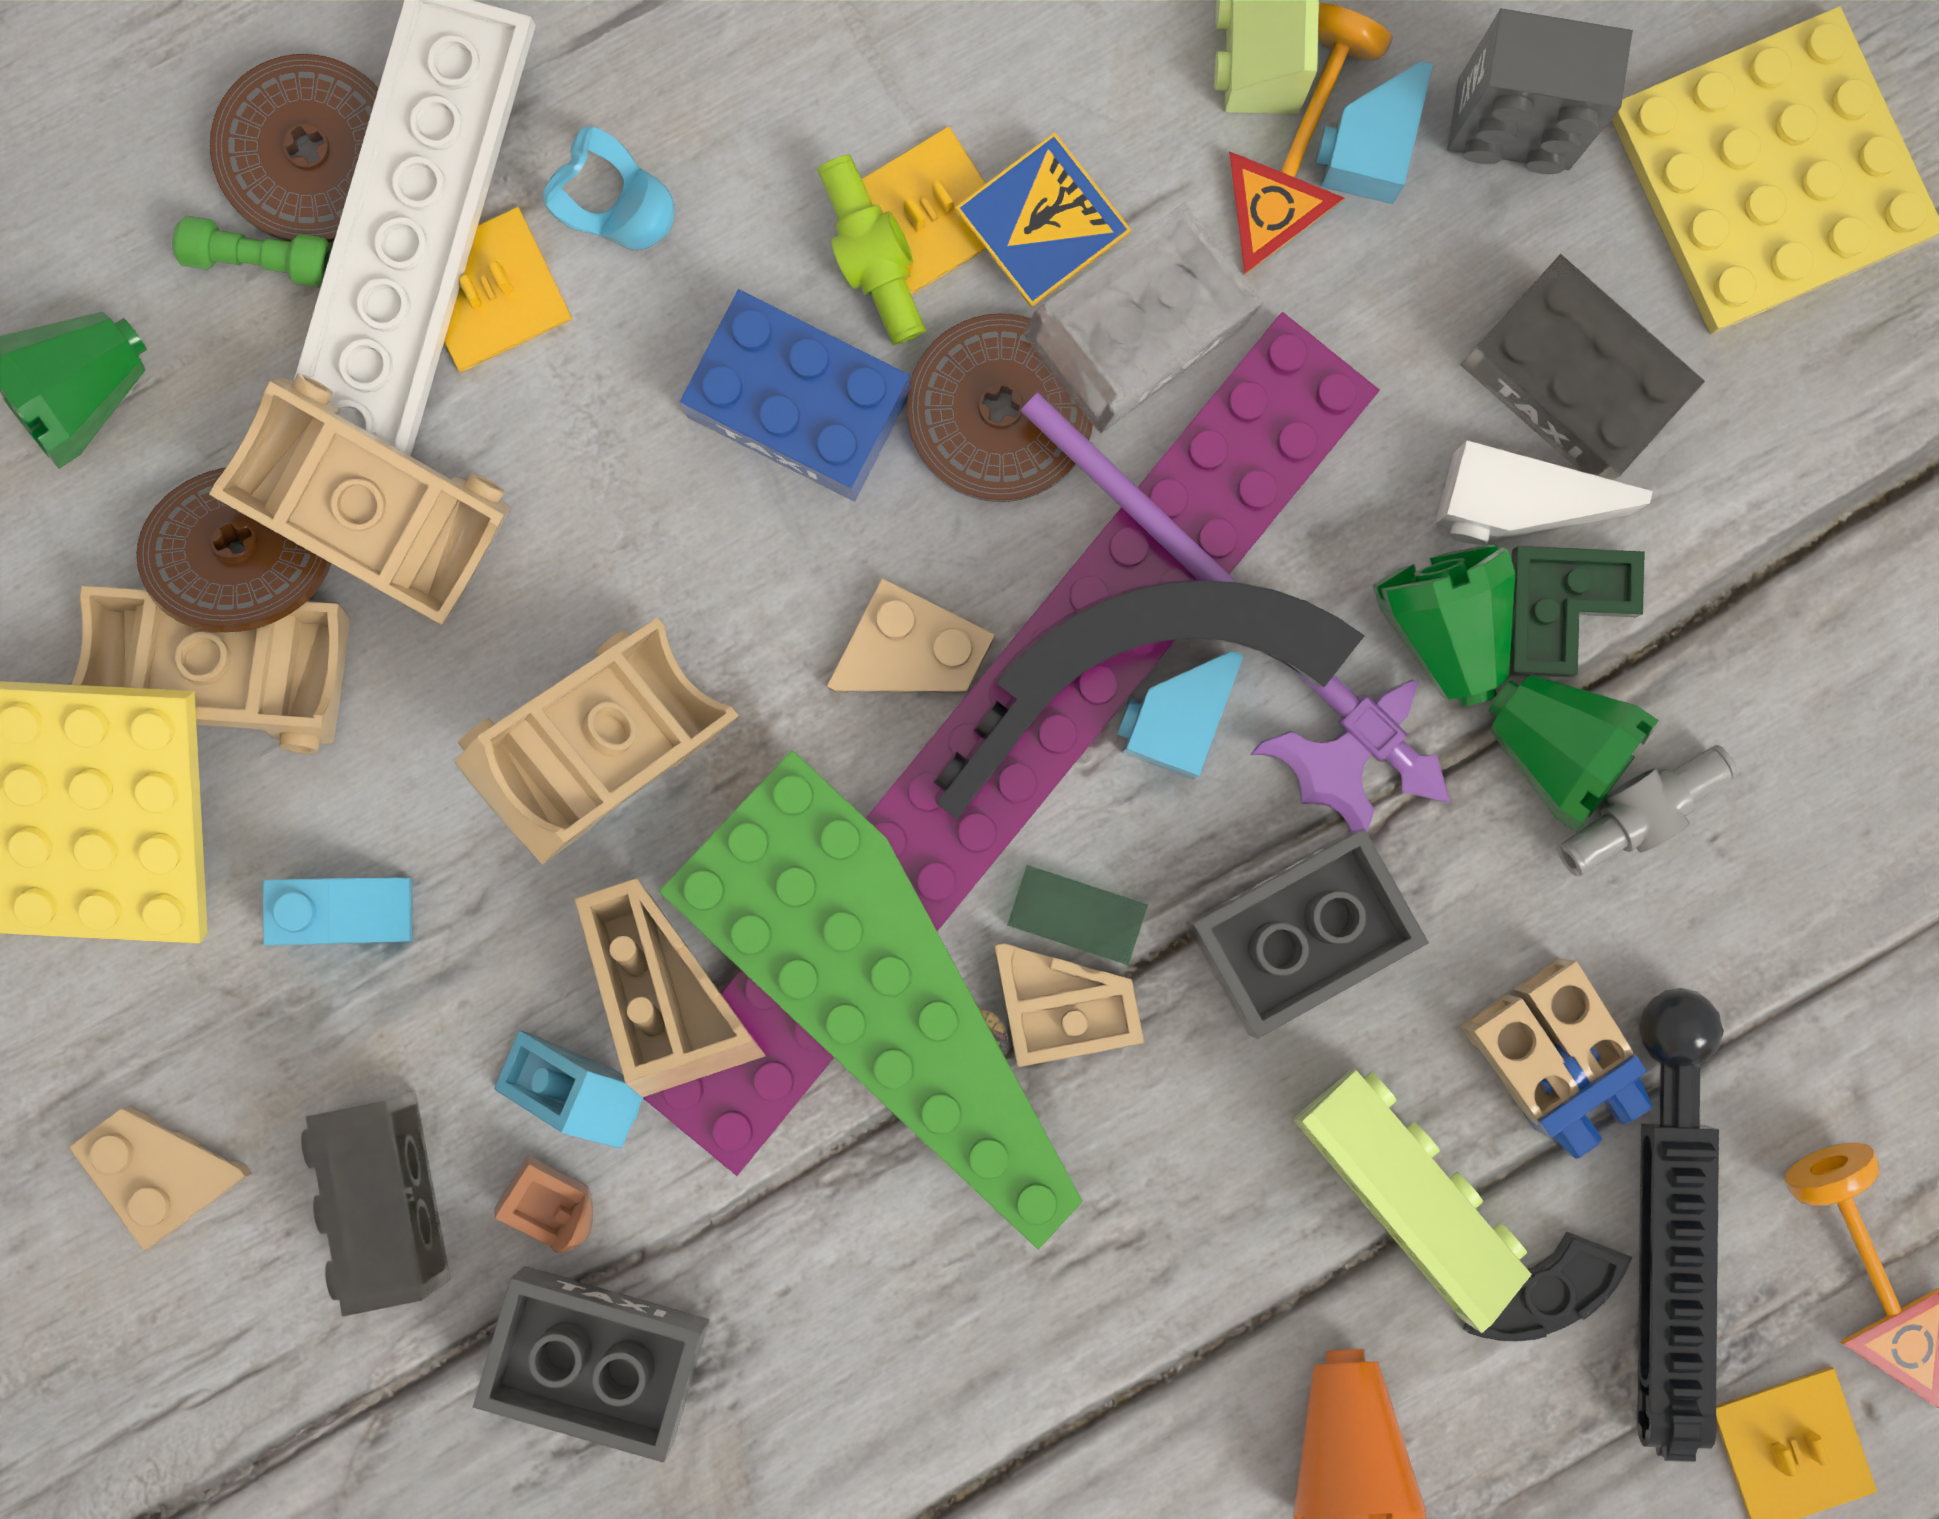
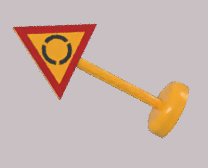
M1319 3L1318 42L1332 49L1281 171L1229 151L1245 275L1345 199V197L1297 179L1295 176L1346 56L1365 61H1374L1384 56L1393 40L1391 32L1369 17L1338 5Z
M1853 1142L1825 1147L1806 1155L1794 1163L1786 1172L1785 1182L1790 1193L1799 1202L1812 1206L1837 1203L1887 1315L1839 1342L1939 1408V1288L1902 1308L1900 1307L1853 1200V1197L1867 1190L1878 1178L1879 1161L1874 1150L1868 1144Z

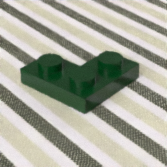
M1517 546L1512 549L1515 585L1509 675L1574 677L1578 675L1579 615L1634 618L1643 615L1645 551Z

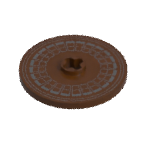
M314 54L280 56L265 61L242 75L222 98L216 110L210 132V157L213 171L222 192L236 211L259 230L281 240L291 242L297 235L306 234L324 237L328 242H333L379 89L375 83L366 75L344 62ZM305 135L313 143L321 140L324 141L316 148L320 158L312 163H308L303 156H297L293 159L291 157L299 151L296 140Z
M1001 313L973 317L951 327L926 349L918 361L910 380L911 388L907 394L906 406L907 421L912 441L920 458L928 469L944 484L963 495L978 500L1011 502L1033 497L1056 485L1075 467L1076 464L1020 411L1036 392L1040 393L1088 440L1092 433L1095 418V397L1092 381L1082 358L1075 348L1057 331L1025 316ZM1001 393H1005L1011 396V407L1018 411L1015 417L1005 415L1000 423L990 420L991 409L984 405L986 399L997 401Z
M225 467L208 471L185 481L168 493L155 506L140 532L136 558L139 575L146 591L164 613L189 627L210 632L229 633L264 627L279 621L299 609L321 586L332 563L209 495L215 482L226 469ZM239 541L245 550L233 554L227 546Z

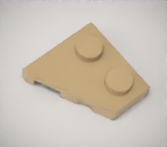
M882 578L827 688L836 693H967L995 638V634Z
M1005 943L994 945L1017 1067L1144 1043L1132 979L1098 971L1058 958H1052Z
M131 1106L119 1109L69 1147L143 1251L153 1248L252 1174L247 1165L237 1160L231 1162L201 1147V1142L180 1131L172 1132L160 1126L156 1119Z

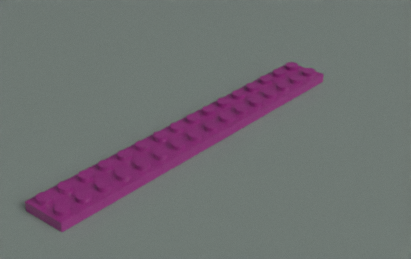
M1282 311L1138 488L1230 574L1380 389ZM1122 507L866 817L888 839L937 932L1176 641L1167 640L1147 644L1119 653L1093 666L1075 678L1035 718L958 819H955L936 804L935 796L941 788L933 783L934 779L956 751L963 757H966L981 737L973 729L988 708L996 700L1006 706L1012 698V695L996 684L993 679L1014 655L1031 640L1066 615L1098 599L1140 586L1161 582L1197 580ZM742 970L739 971L721 994L766 1056L643 1097L645 1101L736 1176L740 1174L834 1059L822 1045Z

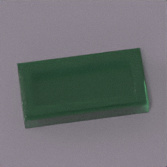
M1026 865L1007 926L1129 966L1148 904Z

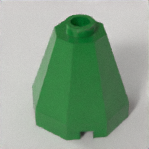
M104 312L0 336V393L4 397L3 400L42 451L60 469L83 453L146 369L139 355L145 352L147 348L125 318L114 323Z
M1489 544L1447 552L1430 558L1432 565L1416 571L1415 564L1394 571L1373 584L1379 609L1441 696L1448 700L1458 698L1460 706H1471L1486 702L1497 695L1495 688L1509 679L1515 571L1507 548L1502 547L1498 549L1497 545Z
M1529 675L1520 685L1510 680L1499 692L1488 709V712L1497 717L1491 726V733L1554 817L1576 833L1584 825L1586 818H1590L1627 770L1635 758L1632 755L1640 743L1643 745L1646 743L1659 721L1637 705Z

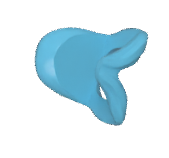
M586 126L581 128L571 145L570 162L561 166L552 175L543 191V203L547 210L571 229L602 236L627 249L644 250L659 243L670 232L675 219V203L670 191L658 178L639 168L627 149L614 137L596 127ZM588 151L612 163L619 170L623 178V189L620 197L613 207L603 213H590L582 209L562 188L580 172L587 160Z

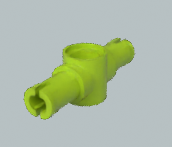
M850 154L836 157L817 168V171L839 220L834 224L838 235L831 239V244L836 260L846 280L854 290L861 288L864 296H872L893 346L906 343L923 335L927 330L905 281L910 277L906 266L913 263V258L897 220L890 211L883 214L880 205L872 204Z

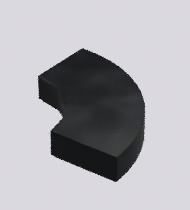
M1566 1231L1554 1253L1535 1267L1527 1269L1532 1275L1490 1327L1481 1333L1465 1322L1463 1330L1472 1335L1498 1341L1518 1342L1547 1337V1334L1561 1330L1580 1319H1586L1603 1305L1618 1287L1633 1257Z

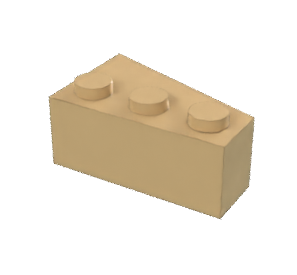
M637 878L574 898L624 1080L637 1094L645 1097L766 1056L657 903Z

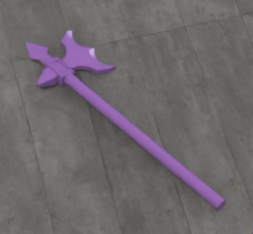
M1036 392L1021 408L1020 411L1197 580L1238 583L1040 393ZM1296 673L1341 716L1337 723L1346 731L1333 740L1323 742L1306 740L1295 732L1288 731L1261 741L1250 754L1277 757L1289 764L1298 777L1301 790V804L1315 803L1333 808L1343 816L1349 825L1350 831L1365 828L1368 833L1375 809L1365 796L1362 784L1363 768L1370 755L1380 762L1386 759L1401 773V792L1451 803L1437 755H1418L1403 741L1408 734L1399 725L1408 717L1418 683L1413 679L1379 693L1372 700L1369 696L1363 694L1357 697L1335 675L1325 687L1311 684L1304 677Z

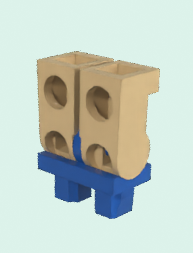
M1563 958L1556 959L1512 989L1517 997L1505 994L1459 1025L1472 1045L1481 1051L1504 1083L1507 1091L1524 1112L1533 1129L1551 1137L1567 1155L1575 1159L1582 1157L1602 1141V1137L1586 1114L1603 1102L1616 1121L1623 1125L1636 1120L1652 1109V1103L1643 1083L1639 1079L1647 1073V1070L1639 1058L1633 1055L1628 1042L1577 961Z

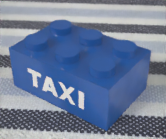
M738 289L679 402L689 419L855 502L907 402L911 381L909 374Z

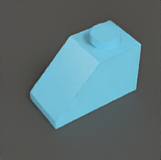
M1420 61L1345 106L1335 128L1324 126L1315 163L1325 165L1321 187L1390 204L1394 203L1405 185L1433 64Z
M1230 651L1149 688L1143 695L1141 703L1130 699L1117 735L1127 738L1122 753L1190 779L1199 777L1244 655Z
M412 878L263 880L264 946L413 941Z
M519 1030L494 1090L561 1133L622 1149L630 1127L637 1118L639 1106L643 1099L625 1083L623 1074L613 1068Z

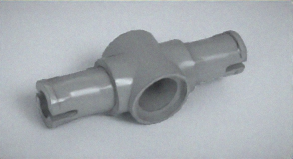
M1715 745L1674 771L1664 769L1658 773L1656 769H1651L1636 776L1605 797L1609 805L1600 811L1599 819L1557 845L1556 849L1560 859L1573 875L1581 876L1622 849L1631 852L1637 848L1638 852L1641 853L1660 845L1690 824L1686 816L1695 810V802L1738 775L1736 764L1723 747Z

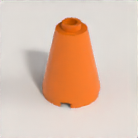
M1364 1349L1325 1351L1326 1364L1313 1365L1293 1518L1427 1519L1425 1505L1379 1362H1366Z

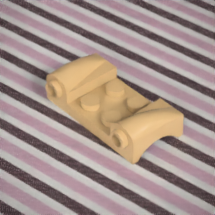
M298 373L294 381L286 378L271 380L263 393L260 406L245 438L226 469L215 482L209 495L443 625L454 611L511 509L501 500L505 491L494 482L476 473H470L467 480L459 477L449 479L338 415L339 408L329 401L333 391L313 378Z
M81 586L82 645L78 667L71 685L195 691L196 725L264 730L269 736L280 740V749L299 754H316L319 752L320 744L334 743L351 621L339 604L307 601L290 615L272 624L248 631L222 633L199 630L176 621L154 603L146 590Z
M658 617L631 635H628L625 630L619 631L595 651L596 658L496 724L490 718H487L458 741L459 746L464 751L454 763L488 806L542 865L587 833L599 820L673 766L676 768L714 740L739 716L731 706L706 696L688 680L672 654L666 627Z

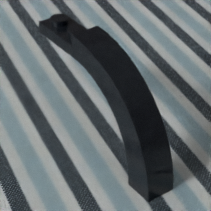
M1208 580L1161 582L1130 588L1098 599L1066 615L1038 634L1015 654L993 679L996 684L1011 694L1012 698L1006 706L996 700L974 727L973 731L981 738L968 755L963 757L956 751L940 770L933 783L941 788L935 796L936 804L955 819H958L1048 703L1075 678L1093 666L1119 653L1167 640L1194 638L1222 640L1260 651L1282 662L1311 684L1325 687L1365 635L1339 617L1308 601L1273 589L1244 583Z

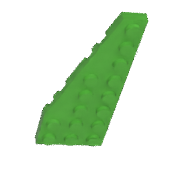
M791 750L658 892L1039 1250L1083 1201L888 839L800 756Z

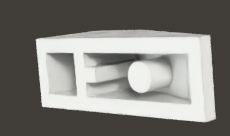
M1467 440L1453 453L1435 524L1450 528L1449 536L1455 540L1473 545H1487L1488 539L1496 541L1630 515L1650 504L1653 491Z

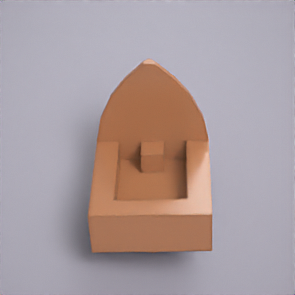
M530 1155L527 1156L494 1208L496 1219L550 1246L556 1253H565L579 1246L588 1238L593 1224V1202L589 1187Z

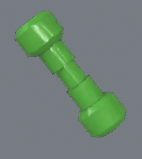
M194 216L182 218L176 224L172 237L173 254L181 266L208 270L216 262L238 266L246 263L262 266L264 270L287 273L294 284L321 288L332 246L324 237L299 234L291 242L266 238L264 241L245 238L244 234L221 231L212 219Z

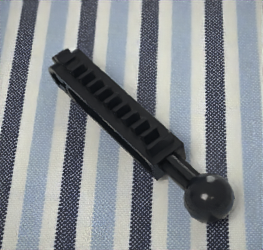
M1677 988L1665 990L1654 997L1643 1009L1638 1026L1643 1046L1651 1058L1660 1063V1124L1641 1123L1638 1393L1636 1419L1638 1436L1644 1447H1656L1657 1455L1664 1457L1665 1461L1695 1462L1698 1448L1712 1449L1717 1434L1719 1129L1700 1125V1065L1707 1062L1718 1051L1724 1030L1719 1012L1710 1000L1697 991Z

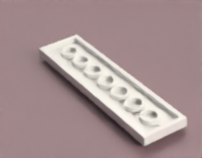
M404 0L294 377L295 380L297 374L300 373L328 387L333 391L329 401L339 408V416L409 456L412 454L459 292V278L464 275L536 27L530 16L474 0Z

